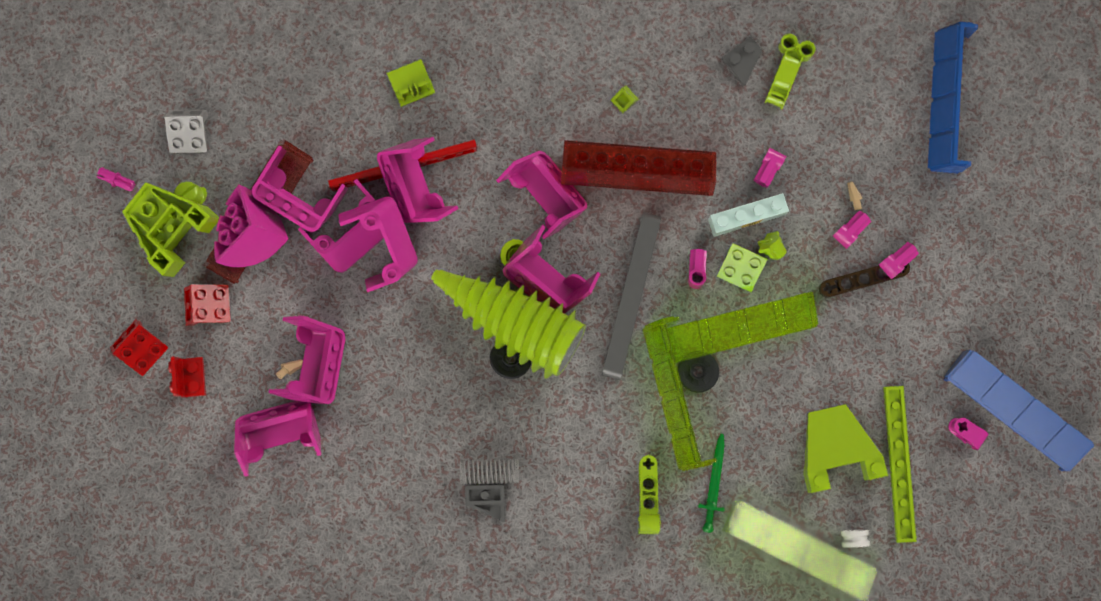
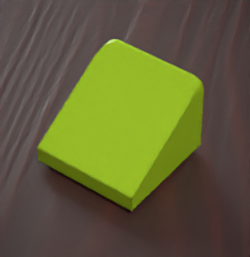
M627 86L622 87L611 99L613 104L622 113L639 100Z

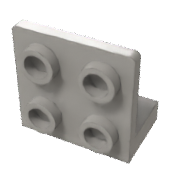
M169 110L164 116L169 152H207L204 122L208 118V110Z

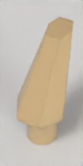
M848 182L850 201H853L854 210L862 209L861 194L853 182Z
M303 360L281 364V369L276 373V376L282 379L286 374L291 375L302 368Z

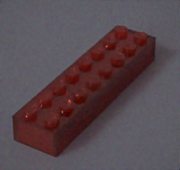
M564 140L561 184L713 196L716 186V152Z

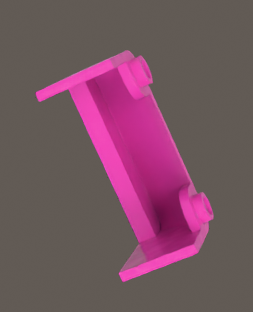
M434 137L413 139L387 148L377 154V161L389 194L396 201L404 223L439 221L459 209L458 205L444 206L440 195L429 192L418 159L424 156V146L435 141Z
M278 146L254 184L252 195L256 200L309 232H316L333 215L348 188L342 184L332 201L323 198L317 202L315 207L310 206L282 188L286 182V174L277 166L287 151Z
M537 151L514 161L496 180L500 183L509 179L511 185L515 188L522 189L526 187L546 211L548 216L545 218V225L548 231L542 236L543 239L559 232L587 209V203L552 159L543 151Z
M356 179L354 183L365 195L360 201L359 206L375 201ZM360 222L336 242L328 235H321L313 241L301 227L298 229L324 260L339 273L347 271L384 239L380 228L368 231L362 227Z
M383 197L338 214L340 226L360 220L362 227L368 231L380 228L393 260L392 263L383 267L381 274L365 279L367 292L397 282L416 266L418 261L417 254L397 203L393 198Z
M542 225L525 239L503 268V274L518 288L524 285V293L529 297L537 291V301L544 302L550 297V307L554 309L563 303L562 313L565 314L592 293L600 273H595L588 280L577 274H571L566 278L538 255L542 250L539 238L545 229V226Z
M306 316L283 317V321L297 326L296 338L300 343L306 345L299 381H289L285 389H269L268 393L290 400L331 404L335 399L345 345V333L337 327Z
M289 402L243 415L235 422L234 453L244 476L249 475V463L258 462L263 457L265 449L301 440L303 446H314L317 456L321 455L320 434L310 402Z

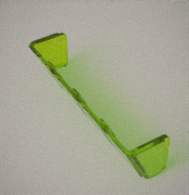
M807 292L666 328L664 335L671 361L675 364L816 328L818 318L813 292Z
M671 316L647 324L642 330L649 357L653 361L651 365L659 396H662L663 401H661L669 434L672 435L671 443L678 469L687 471L712 465L717 460L716 458L701 461L666 327L677 324L680 318Z
M741 500L735 502L722 529L723 532L731 534L854 596L859 601L868 600L877 572L875 571L876 568Z

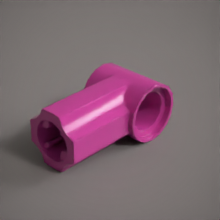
M769 148L753 181L768 188L787 156Z
M858 211L846 225L844 224L839 228L833 237L847 249L871 223V220L865 213Z
M907 242L894 254H890L879 266L890 279H893L919 253L913 244Z
M703 249L690 250L688 284L693 289L701 288L706 281L707 251ZM699 275L702 281L696 283L692 280V276Z

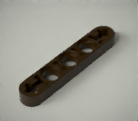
M908 263L903 273L900 272L893 279H890L888 275L885 279H881L877 274L878 270L882 269L879 265L828 279L820 284L819 292L823 297L829 298L898 279L910 272V265ZM861 274L868 275L869 282L867 284L860 282L859 277ZM843 279L850 280L851 287L849 289L842 287L841 281ZM834 281H837V287L840 290V292H837V288L832 289L830 291L831 294H829L828 291H824L823 288L826 287V284H828V286H834L836 285Z

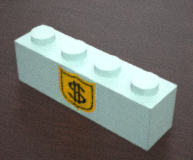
M782 193L712 214L708 221L715 237L784 216L789 212Z

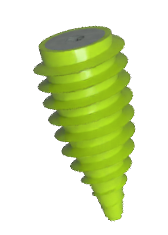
M437 269L431 277L433 282L454 300V306H460L463 309L462 315L464 319L473 318V330L483 327V337L485 340L495 336L496 349L507 345L508 357H512L518 352L520 354V365L525 364L529 360L532 361V372H536L540 368L545 369V379L550 378L553 374L559 376L563 372L584 335L586 325L575 320L576 310L566 315L562 313L563 303L556 309L550 307V297L544 302L537 301V291L530 297L523 295L524 285L517 291L510 290V281L502 287L496 286V277L488 283L481 281L480 276L477 279L465 277V275L460 276Z

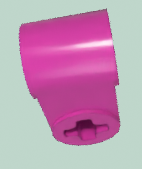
M954 418L948 425L953 435L961 439L965 444L967 442L972 446V449L977 451L989 435L984 429L976 426L966 418ZM958 423H961L962 430H959Z

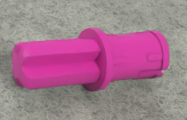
M103 167L97 172L99 174L97 175L98 179L111 183L113 187L118 186L128 191H133L135 187L134 181L121 176L119 172L114 173Z

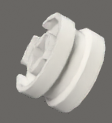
M869 530L841 531V536L844 540L842 547L870 546V540L867 538Z

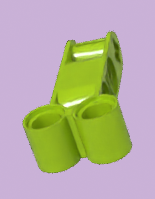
M793 34L784 35L779 43V51L784 55L764 102L765 104L768 102L778 106L780 110L784 107L801 63L810 60L816 49L811 41H803L799 44L797 37ZM784 42H790L792 44V47H786L784 45ZM801 49H807L810 54H803Z
M651 455L644 456L639 463L638 534H658L660 532L658 465L655 457ZM646 461H649V464L653 465L651 466L650 470H647V467L643 466V464H645ZM645 480L652 481L653 488L650 490L644 488L643 482ZM649 499L654 503V507L646 509L643 502Z

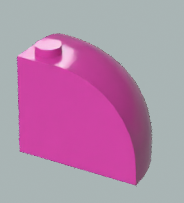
M238 185L226 202L228 207L224 216L220 215L216 228V231H219L218 242H214L216 263L229 267L252 266L270 258L288 240L283 222L276 211L256 200L252 195V190L244 186Z

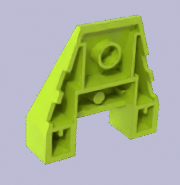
M147 182L144 183L122 211L133 233L137 235L140 241L138 242L139 245L146 252L148 262L162 276L175 277L185 264L173 249L193 226L199 232L210 233L219 220V217L209 207Z
M846 404L808 413L803 471L808 493L831 489L826 469L860 462L864 480L888 476L883 455Z

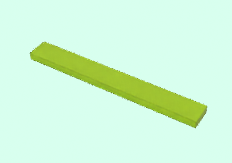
M904 386L883 387L896 543L917 542Z

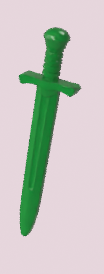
M720 434L716 444L706 505L698 504L699 508L707 509L706 522L702 527V530L706 533L714 531L712 524L714 511H725L724 507H717L724 456L723 434Z

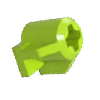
M778 231L768 233L764 240L758 241L759 253L768 255L770 259L779 260L787 252Z

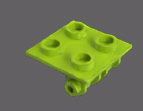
M421 59L387 73L401 107L436 93Z
M732 243L717 277L752 292L768 259Z

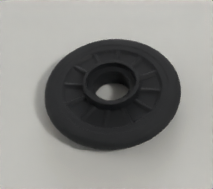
M494 345L490 352V364L499 376L506 379H516L523 376L529 370L532 361L529 360L525 364L520 365V354L517 352L514 355L516 361L508 363L505 359L508 346L504 345L500 349H496Z
M689 352L681 358L678 364V379L683 387L695 393L708 391L716 384L719 378L718 363L707 352ZM694 367H702L704 373L701 377H696L693 374Z

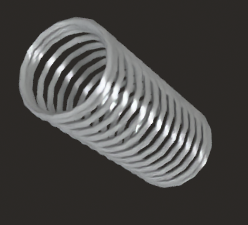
M468 459L467 481L465 460H460L461 485H464V483L467 485L468 480L470 484L474 481L476 485L477 478L479 484H481V481L485 484L486 479L487 483L490 484V478L492 484H494L495 480L498 484L499 476L501 484H503V479L507 484L508 477L511 484L512 472L513 482L519 483V459H515V473L514 460H511V476L509 459H507V475L505 460L503 459L502 469L504 471L502 476L500 459L498 460V476L496 460L494 459V475H492V461L490 459L489 479L487 460H485L484 476L483 460L481 459L480 468L482 475H480V478L478 460H476L477 473L475 478L474 460H472V476L470 477V461Z

